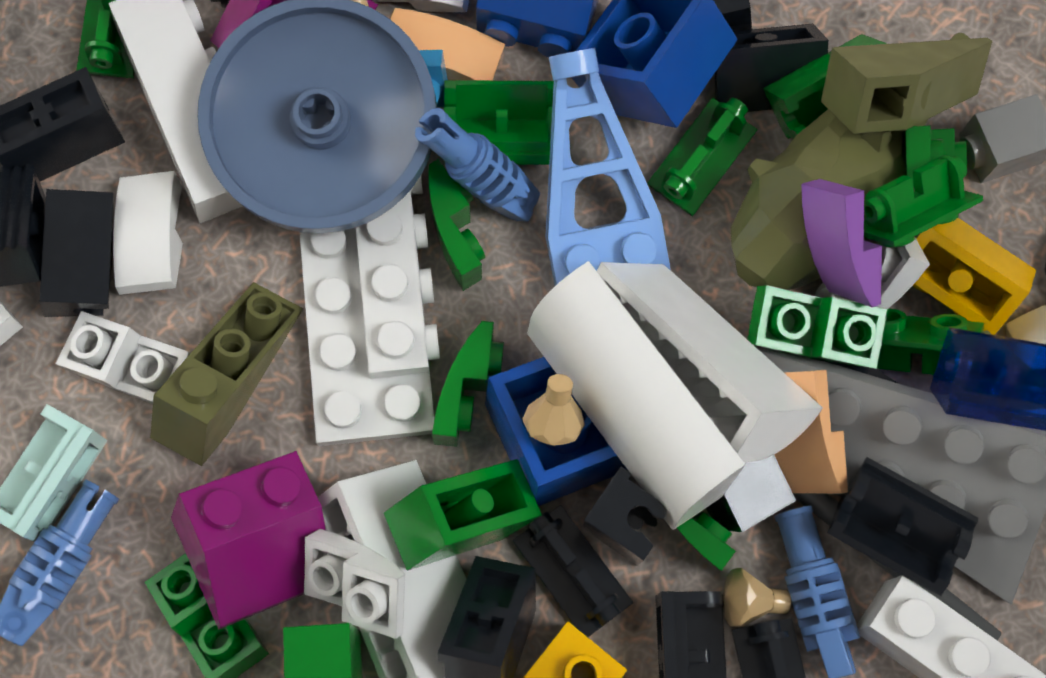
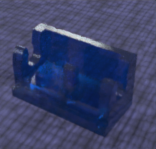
M949 327L930 390L946 414L1046 431V344Z

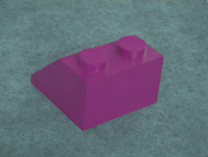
M297 451L179 493L171 515V520L218 630L303 595L305 537L318 529L326 530L322 506Z

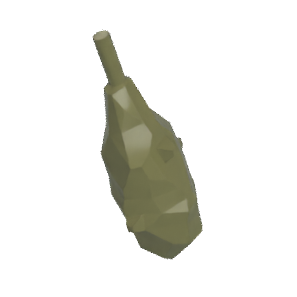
M956 33L950 40L970 38L964 33ZM828 109L796 135L788 147L772 161L755 159L747 169L752 184L731 226V247L737 275L749 286L768 285L786 290L800 288L821 278L814 264L806 235L801 184L823 179L864 190L865 200L866 194L869 191L903 175L907 176L906 130L853 134ZM928 119L915 126H925Z

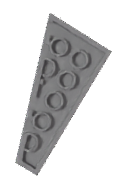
M756 347L783 372L827 370L831 431H844L848 486L866 457L978 517V523L974 528L972 544L965 560L958 558L954 566L1012 605L1046 511V427L818 359Z

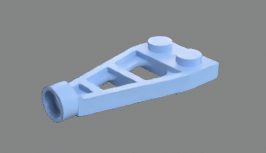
M595 48L549 57L554 86L545 238L555 286L588 261L596 271L601 262L664 264L671 270L661 214L601 82ZM581 75L586 77L585 83L579 88H572L567 85L566 78ZM594 117L601 125L608 147V156L603 161L576 165L570 156V125L578 118ZM599 174L607 175L617 184L626 205V213L619 222L583 228L578 225L574 217L576 188L586 177Z

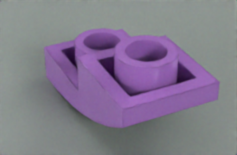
M823 179L802 183V208L808 244L814 264L826 288L830 293L870 307L881 305L882 246L864 240V190Z

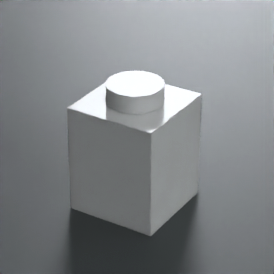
M1038 94L974 114L959 133V141H966L967 168L970 170L975 169L980 182L984 183L1042 164L1046 160V111Z

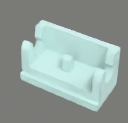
M48 404L40 413L45 418L44 422L0 487V524L34 542L43 528L47 529L50 524L53 525L108 441L93 429Z

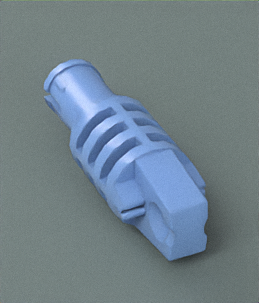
M431 109L420 118L419 123L432 133L428 134L423 128L416 127L415 137L420 143L429 147L445 161L447 173L453 180L458 182L465 190H468L486 207L515 221L528 222L530 220L540 192L514 161H511L506 154L501 152L484 135L467 133L443 109Z
M87 479L82 483L83 486L56 527L50 524L47 529L43 528L8 581L9 585L0 602V636L14 644L23 646L55 609L58 610L92 557L90 553L93 549L88 546L114 504L116 505L119 501V498L104 490L93 509L88 511L87 508L99 491L100 486Z
M805 506L774 516L775 521L778 522L791 566L790 569L786 570L787 576L784 578L791 596L806 651L819 649L828 678H842L856 673V668L848 641L859 639L860 635L838 563H834L833 557L826 559L812 514V506Z

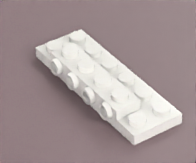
M421 176L407 195L393 208L366 224L331 233L300 232L315 434L318 446L432 434L435 417L429 360L440 359L437 324L425 325L423 304L434 303L431 268L419 269L418 249L429 248L425 213L414 214L412 195L423 194Z

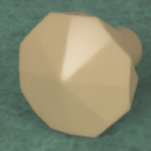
M563 374L550 376L546 392L528 405L522 419L529 435L542 443L556 446L574 442L585 426L582 411L571 396L573 381L568 376Z
M743 568L732 569L725 580L723 609L725 620L730 627H744L768 613L787 614L790 610L791 596L788 590L768 588Z

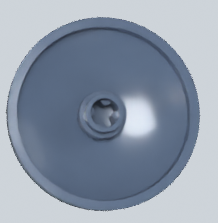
M287 0L256 13L237 27L221 44L206 70L198 100V130L204 154L214 175L231 196L249 212L266 222L291 231L331 233L352 229L376 219L393 208L412 189L423 173L432 152L429 147L417 140L415 129L416 127H421L428 134L432 133L425 126L421 125L419 120L426 112L437 108V102L430 73L418 48L409 36L388 17L368 6L351 0Z

